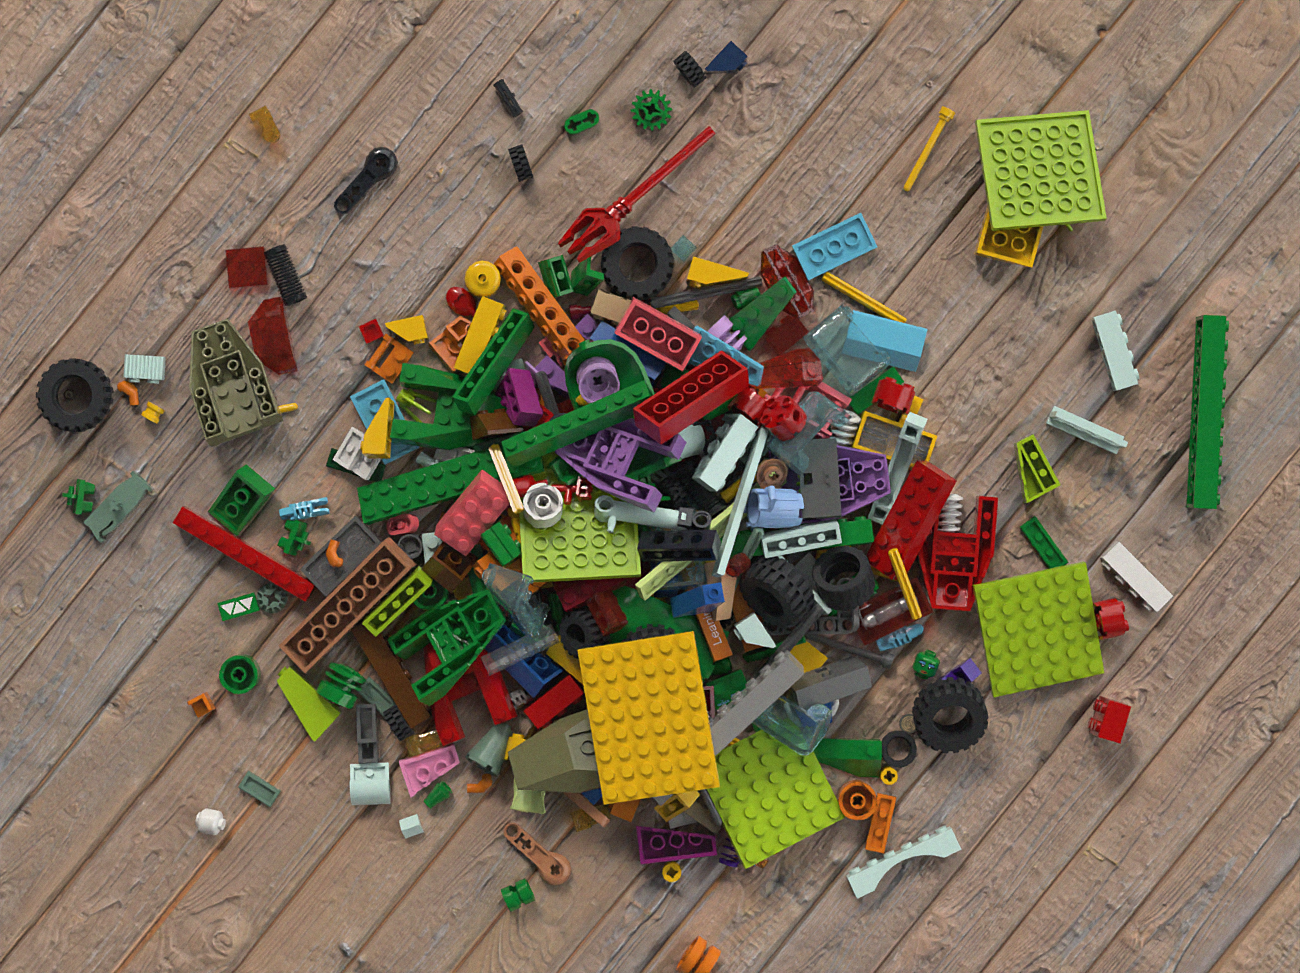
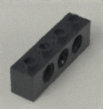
M717 530L642 531L637 550L642 562L717 561L721 541Z

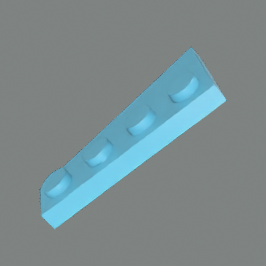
M699 326L694 327V331L701 334L702 339L688 361L689 364L698 366L722 350L748 368L749 384L755 386L761 384L763 365Z

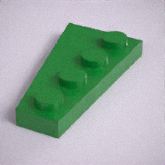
M786 277L782 278L729 319L733 323L731 327L733 331H741L737 335L739 339L743 336L747 338L744 345L749 352L755 347L756 343L766 333V330L796 294V290Z

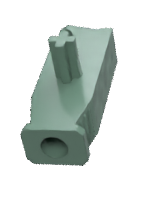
M132 471L130 473L132 477L118 485L83 522L90 527L99 542H104L105 538L103 536L109 535L116 530L141 504L147 492L154 490L136 471Z

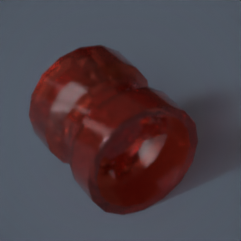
M738 553L729 558L725 572L731 577H736L747 571L751 565L749 557L744 553Z

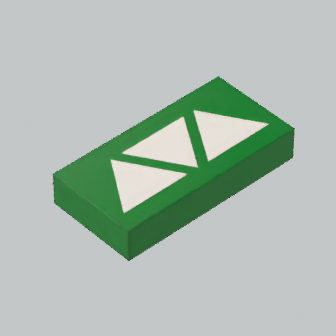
M255 592L217 603L222 621L260 611Z

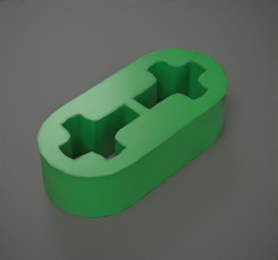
M589 109L569 117L564 125L566 132L570 135H576L595 127L599 123V114L597 111ZM591 113L592 116H596L594 123L590 121L583 123V120L588 118V114ZM571 121L574 123L581 122L580 125L576 126L577 130L568 129Z

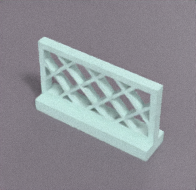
M1053 406L1046 421V424L1113 454H1117L1119 448H1126L1128 444L1127 441L1123 440L1124 436L1056 406Z

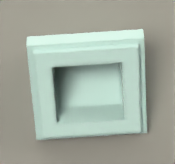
M418 814L399 820L405 839L424 832Z

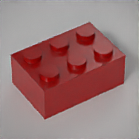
M568 674L528 705L524 712L537 729L540 727L545 729L552 723L554 716L558 715L560 717L568 711V705L571 703L575 705L581 701L584 690L575 678Z
M1099 696V699H1096L1093 705V710H1095L1093 718L1090 717L1087 728L1089 733L1120 744L1132 706Z

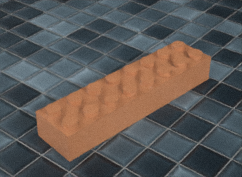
M390 537L385 539L279 647L304 673H307L416 564Z

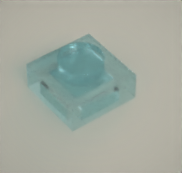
M684 235L671 247L672 252L683 262L697 249Z

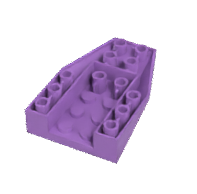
M837 445L841 517L890 494L891 489L886 454ZM798 447L770 450L769 459H779L788 468L787 483L781 489H793L799 493L800 486L796 485L797 482H800L798 475H800ZM810 479L811 482L808 481V484H813V479ZM802 509L799 510V518H802ZM835 518L811 519V520H803V519H802L801 524H802V523H808V524H810V523H815V522H820V521H825V520H830V519H835Z

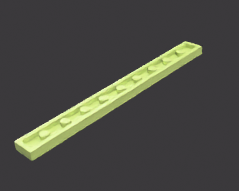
M756 483L751 490L761 489L759 483ZM733 504L711 521L710 530H717L719 538L725 533ZM743 513L742 519L747 516V513ZM663 561L635 584L639 596L643 600L648 599L692 561Z

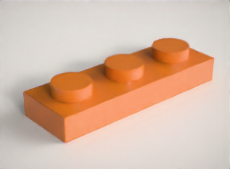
M877 792L876 809L872 814L865 849L884 853L897 797Z

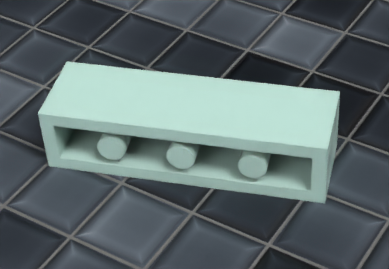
M1112 311L1091 318L1113 391L1138 384L1137 380L1140 379L1139 373L1132 365L1134 357L1131 350L1128 351L1126 345L1128 338L1121 329L1123 324L1121 315L1117 314L1116 311Z
M836 518L765 532L761 539L765 558L842 543L839 524Z

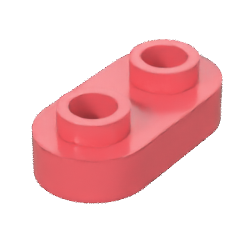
M402 514L392 517L387 522V532L394 536L413 534L419 527L418 517L413 514Z

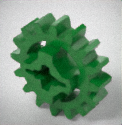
M652 89L649 90V94L642 91V97L636 95L638 101L632 102L635 108L631 109V113L636 114L632 119H638L637 126L644 125V131L647 127H650L651 132H653L654 127L661 130V124L667 125L665 119H671V116L668 114V112H672V108L668 107L671 101H665L666 94L659 96V90L656 94H653ZM652 98L648 103L643 102L645 99ZM659 101L663 104L664 111L659 108ZM651 106H654L656 113L653 112L652 115H649L647 108L650 109ZM638 110L644 113V120L640 117ZM661 118L659 121L651 123L653 119Z

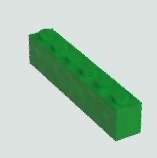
M513 308L498 332L495 333L452 396L460 411L475 416L535 328L528 313Z

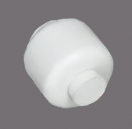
M205 808L197 814L195 824L201 833L217 835L220 830L225 828L226 820L223 819L222 812Z

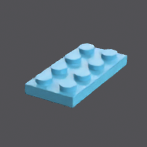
M859 213L792 245V248L809 281L877 248V245L862 213Z
M385 379L350 396L366 429H368L385 398H390L395 403L394 419L405 420ZM391 442L390 459H382V461L386 465L418 449L419 446Z

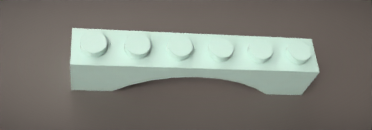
M909 412L888 466L891 493L874 501L868 519L883 525L901 490L927 423V418Z
M942 826L936 829V833L930 836L925 834L919 837L918 842L913 844L908 842L901 846V850L896 852L891 850L885 853L882 859L877 860L875 858L866 862L867 866L859 868L858 866L849 870V874L846 876L857 899L875 891L884 874L902 860L920 855H935L945 858L962 850L950 826L947 828Z

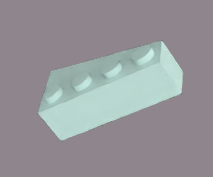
M742 414L724 415L722 419L725 421L724 425L717 428L715 434L718 436L716 440L709 444L707 448L708 456L706 455L702 458L692 477L709 491H718L723 488L726 477L733 472L736 467V461L744 455L745 447L756 435L755 431L758 427Z

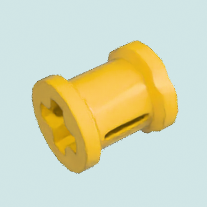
M885 766L880 771V779L885 784L892 785L898 779L897 771L891 766ZM887 771L893 774V776H890V780L884 777Z

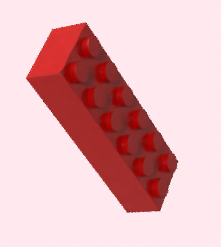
M722 350L634 407L635 426L659 444H663L749 386L748 368Z
M917 460L866 555L869 564L890 579L898 580L888 554L889 550L897 548L906 573H908L957 480L929 461Z

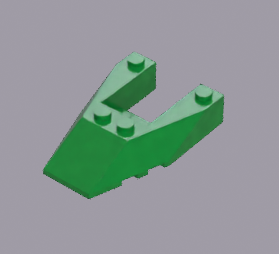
M402 363L399 381L402 387L439 393L434 423L428 424L393 419L390 434L392 443L453 450L461 447H472L475 444L497 438L473 440L470 417L474 415L460 411L452 398L465 377L421 365ZM491 391L478 411L488 410V413H494L496 409H505L507 411V407L502 406L500 403L501 397L496 396L495 392Z
M488 589L466 596L467 598L449 601L448 604L439 607L434 606L387 639L395 655L404 660L429 643H432L442 664L411 685L418 700L431 706L445 696L506 622Z

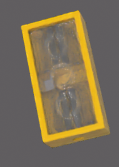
M864 411L861 414V421L858 423L859 427L855 432L856 435L853 438L851 448L886 454L887 462L890 463L904 424ZM923 431L908 470H912L917 460H930L937 439L936 435Z

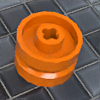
M698 935L683 953L675 971L678 973H689L690 971L691 973H709L717 962L721 950L714 945L706 949L707 940Z

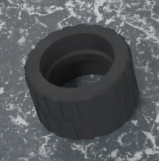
M838 546L833 549L831 548L821 554L813 565L812 577L817 592L829 608L842 611L855 609L868 601L874 592L875 579L868 558L864 555V552L855 547ZM844 572L858 573L852 581L846 584H829L838 574Z

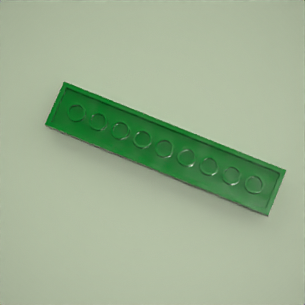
M500 446L512 479L545 472L542 456L514 468L506 458L503 446ZM489 449L466 454L358 487L357 492L363 524H373L459 498L481 470H484L501 482Z

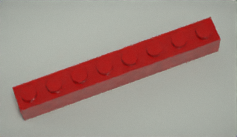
M186 506L181 507L173 521V524L305 602L309 600L316 588L308 578Z

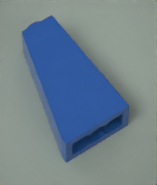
M721 582L702 585L670 598L673 618L708 613L725 602Z

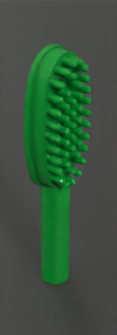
M805 636L796 645L806 643ZM782 642L775 644L776 647L774 648L764 646L745 652L742 657L747 663L770 657Z

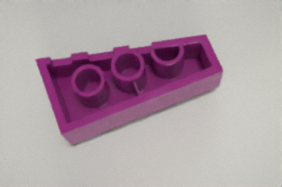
M636 826L641 864L717 855L716 840L713 835Z

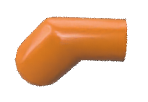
M125 380L119 382L117 389L119 392H124L129 396L130 406L139 405L137 387Z
M331 539L326 551V557L332 567L340 568L343 564V559L339 558L336 553L340 542Z
M486 773L482 775V779L478 784H467V793L486 792L493 783V780H491L492 776Z

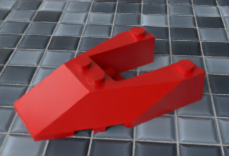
M976 496L973 534L938 531L939 516L937 517L918 553L931 608L971 611L975 601L973 585L982 583L994 556L998 497Z
M432 643L424 647L425 675L442 664ZM485 648L447 694L430 706L435 727L443 746L466 737L452 701L476 691H482L495 725L517 717L497 662L490 657Z

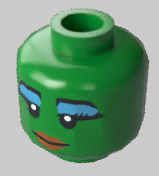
M931 650L917 653L912 665L915 671L914 674L926 680L934 677L940 665V660L936 657L937 654Z

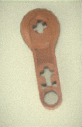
M768 459L761 463L756 472L760 488L765 489L768 486H775V489H781L787 477L788 468L779 459Z
M564 792L568 798L604 828L611 821L579 793Z
M515 822L506 824L504 836L536 864L540 877L544 882L557 886L568 880L571 874V865L565 856L546 850L519 824ZM515 826L518 830L517 835L509 836L507 828ZM521 832L524 834L521 838L525 841L528 839L531 841L530 848L525 847L524 849L522 847L523 842L520 839L518 843L514 841L520 836ZM554 865L555 867V865H558L560 873L556 874L555 872V874H552L550 866Z

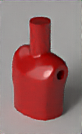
M532 475L513 479L520 498L524 497L527 490L535 484L546 483L548 485L547 479L535 481Z

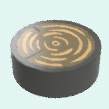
M905 714L899 720V726L905 733L916 731L912 714Z

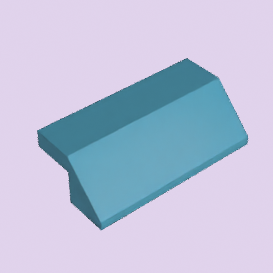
M853 310L842 353L916 372L927 329Z

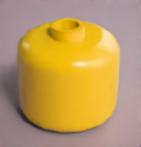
M481 260L474 262L468 267L465 272L464 281L472 295L482 298V296L488 298L497 293L500 288L501 276L494 264Z

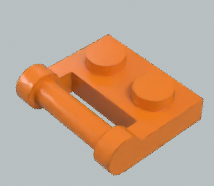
M385 333L383 336L384 340L370 360H367L364 365L393 384L401 373L402 363H408L414 352ZM391 343L395 347L380 368L377 367L376 363Z

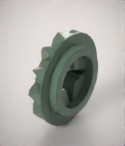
M275 583L263 585L257 594L259 607L267 613L280 612L288 601L286 590ZM276 591L275 598H277V600H279L280 602L273 601L270 605H268L269 599L267 598V596L264 595H272V593Z

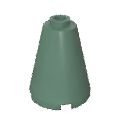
M505 722L494 725L466 754L465 759L470 763L475 761L476 767L492 776L498 777L504 762L508 737H512L513 734L510 730L512 727Z

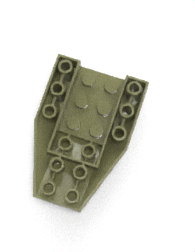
M228 318L192 331L189 389L205 440L210 447L282 422L283 418L263 363Z
M588 709L555 721L508 752L518 790L582 793L601 788Z

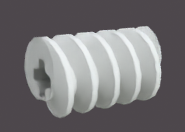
M840 408L839 411L843 415H837V418L841 422H834L838 429H832L831 432L835 434V437L831 436L830 438H836L838 446L851 448L848 444L853 443L851 437H855L856 433L854 430H857L859 427L856 423H860L861 418L852 411Z
M958 494L949 495L941 510L943 513L939 514V518L942 521H939L938 525L942 528L938 529V531L955 533L961 530L960 527L955 525L961 523V520L957 519L956 516L962 515L957 509L962 508L963 505L957 503V501L963 500V497Z

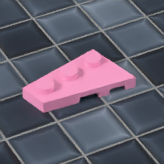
M454 743L399 760L410 798L460 763Z

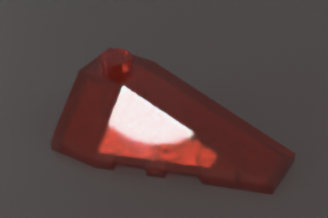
M815 348L792 350L759 363L764 366L761 384L759 386L749 384V386L755 389L819 386L823 380L821 360Z

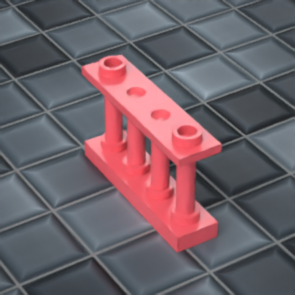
M785 360L778 372L782 376L772 396L766 394L764 397L768 399L780 397L789 381H793L799 386L792 398L797 404L804 392L810 391L815 395V398L806 412L807 420L803 429L812 433L816 439L830 438L833 433L828 428L840 408L846 409L852 399ZM825 400L832 407L820 426L811 419L821 401Z

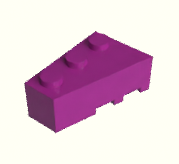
M509 368L495 394L501 397L500 403L502 406L507 407L506 413L514 425L535 427L539 419L542 418L543 411L540 408L530 370Z

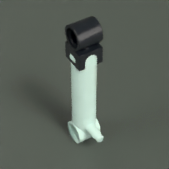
M602 495L595 501L594 515L601 522L608 521V533H613L616 520L674 530H690V528L691 530H710L711 516L705 511H698L693 514V509L680 507L678 511L657 507L654 513L628 502L615 501L607 495Z

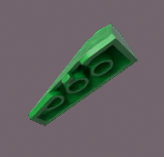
M806 737L819 763L858 777H880L882 740Z

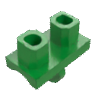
M77 479L75 494V486H69L68 493H62V497H67L66 505H72L74 498L73 513L81 515L82 513L92 512L93 502L83 501L84 493L94 495L95 484L86 482L83 479Z
M287 520L284 529L290 531L289 538L281 537L277 546L283 549L284 553L296 556L298 550L302 551L305 544L311 545V541L307 540L309 534L306 532L308 523L298 520Z

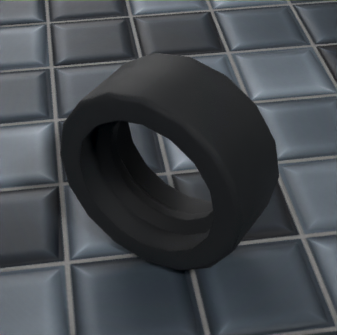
M895 730L883 737L882 758L887 764L902 768L913 762L917 754V746L915 740L908 733ZM902 738L908 742L910 749L906 758L894 760L888 755L887 746L892 739Z

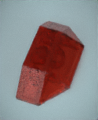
M778 244L762 251L760 275L767 288L769 289L786 277L796 290V294L782 311L798 320L814 312V290L796 257L787 250L782 249Z
M281 296L263 300L248 321L254 353L263 365L278 375L298 371L285 304Z

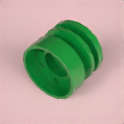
M330 662L329 668L334 670L335 673L326 670L325 674L331 678V681L321 680L316 692L338 705L353 709L358 697L351 691L352 689L361 691L362 687L356 684V682L365 684L367 679L347 665Z

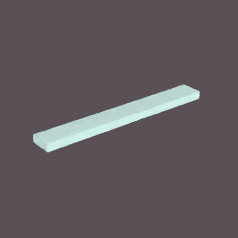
M765 428L756 431L711 576L718 578L725 574L769 432Z

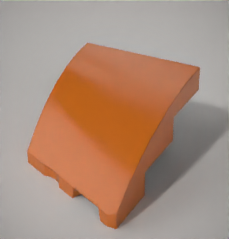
M462 316L448 324L444 331L428 344L451 373L457 371L454 365L472 323Z

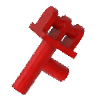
M578 476L577 485L552 484V487L554 486L560 492L565 493L563 503L566 505L571 504L573 493H576L579 502H582V500H592L593 484Z

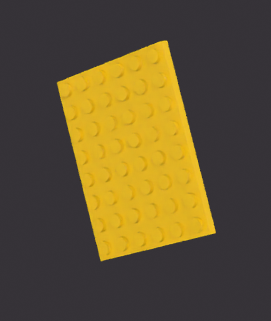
M694 631L577 650L604 805L720 787Z

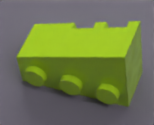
M1034 434L1014 443L1024 503H1028L1060 486Z

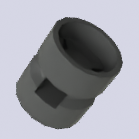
M407 534L401 537L398 542V546L410 559L417 558L423 553V541L417 534Z

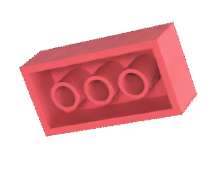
M635 297L632 298L614 330L616 335L681 371L685 369L702 339L701 334Z
M481 470L437 523L434 535L467 556L481 539L480 535L492 526L510 504L502 483L484 470Z

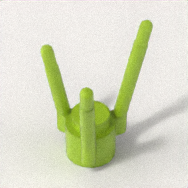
M403 388L397 396L396 402L400 403L399 407L405 410L416 422L423 423L409 408L413 405L428 415L431 412L415 402V397L436 403L437 400L411 389L407 391Z

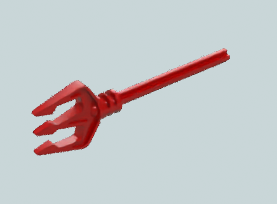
M708 126L628 196L617 198L618 200L614 201L613 205L608 206L606 209H584L560 239L558 245L563 247L573 241L574 235L589 223L592 224L568 249L569 255L582 249L586 243L603 233L606 234L593 246L585 247L577 257L578 262H582L620 240L619 222L622 218L626 217V214L632 212V205L716 134L715 131Z

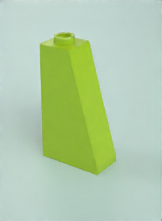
M293 666L289 668L284 667L277 674L279 676L277 683L309 736L315 742L342 711L330 700L316 692L317 688Z

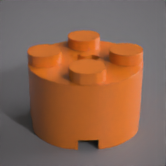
M857 779L848 781L842 785L837 794L839 808L849 819H867L876 809V794L871 786L864 781ZM855 796L860 797L861 802L859 804L856 802L853 804Z

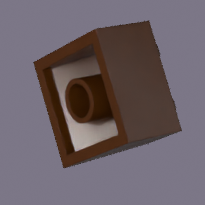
M496 409L494 413H488V410H481L475 416L470 417L473 440L500 438L523 432L522 425H514L505 409Z
M443 541L422 567V570L452 593L479 558L471 552L465 556Z

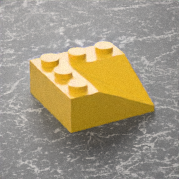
M987 204L974 254L1032 268L1044 226L992 231Z

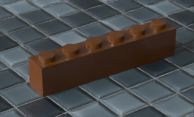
M362 623L353 628L351 631L410 728L431 717V707L418 700L411 686L413 683L410 679L413 677L407 668L404 669L401 665V662H403L402 658L393 652L387 640L389 637L387 635L384 637L382 632L375 637Z

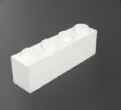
M1116 541L1100 557L1103 560L1101 564L1108 571L1112 569L1117 574L1115 578L1122 585L1126 583L1130 587L1128 591L1135 598L1139 597L1143 601L1142 605L1149 612L1151 610L1158 612L1173 597L1120 542Z

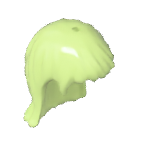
M514 778V798L510 809L527 813H546L544 805L546 791L518 790Z

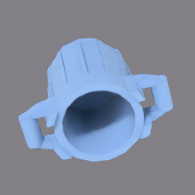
M768 486L765 489H752L744 510L748 518L746 526L750 527L751 530H754L756 527H798L803 519L799 518V510L804 509L802 494L797 493L793 489H775V486Z

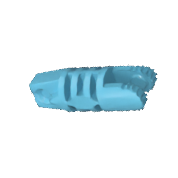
M324 497L290 504L289 507L279 509L280 518L282 520L291 519V521L327 515L329 514L328 508L315 509L314 507L326 505L328 499Z
M921 624L909 627L905 625L888 632L876 640V644L880 651L897 648L912 642L913 638L923 633L924 628Z

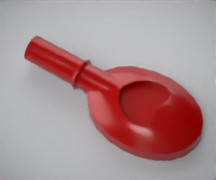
M450 288L446 294V301L449 307L459 315H471L474 318L476 302L473 296L464 288Z

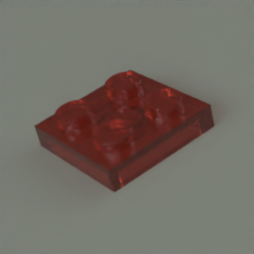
M264 246L225 250L229 288L268 285L266 259L263 254L265 252Z

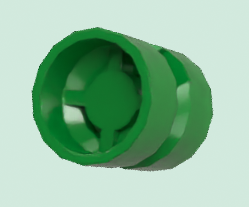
M526 878L515 882V886L509 885L501 889L502 896L510 912L521 908L522 903L527 905L535 901L534 894Z

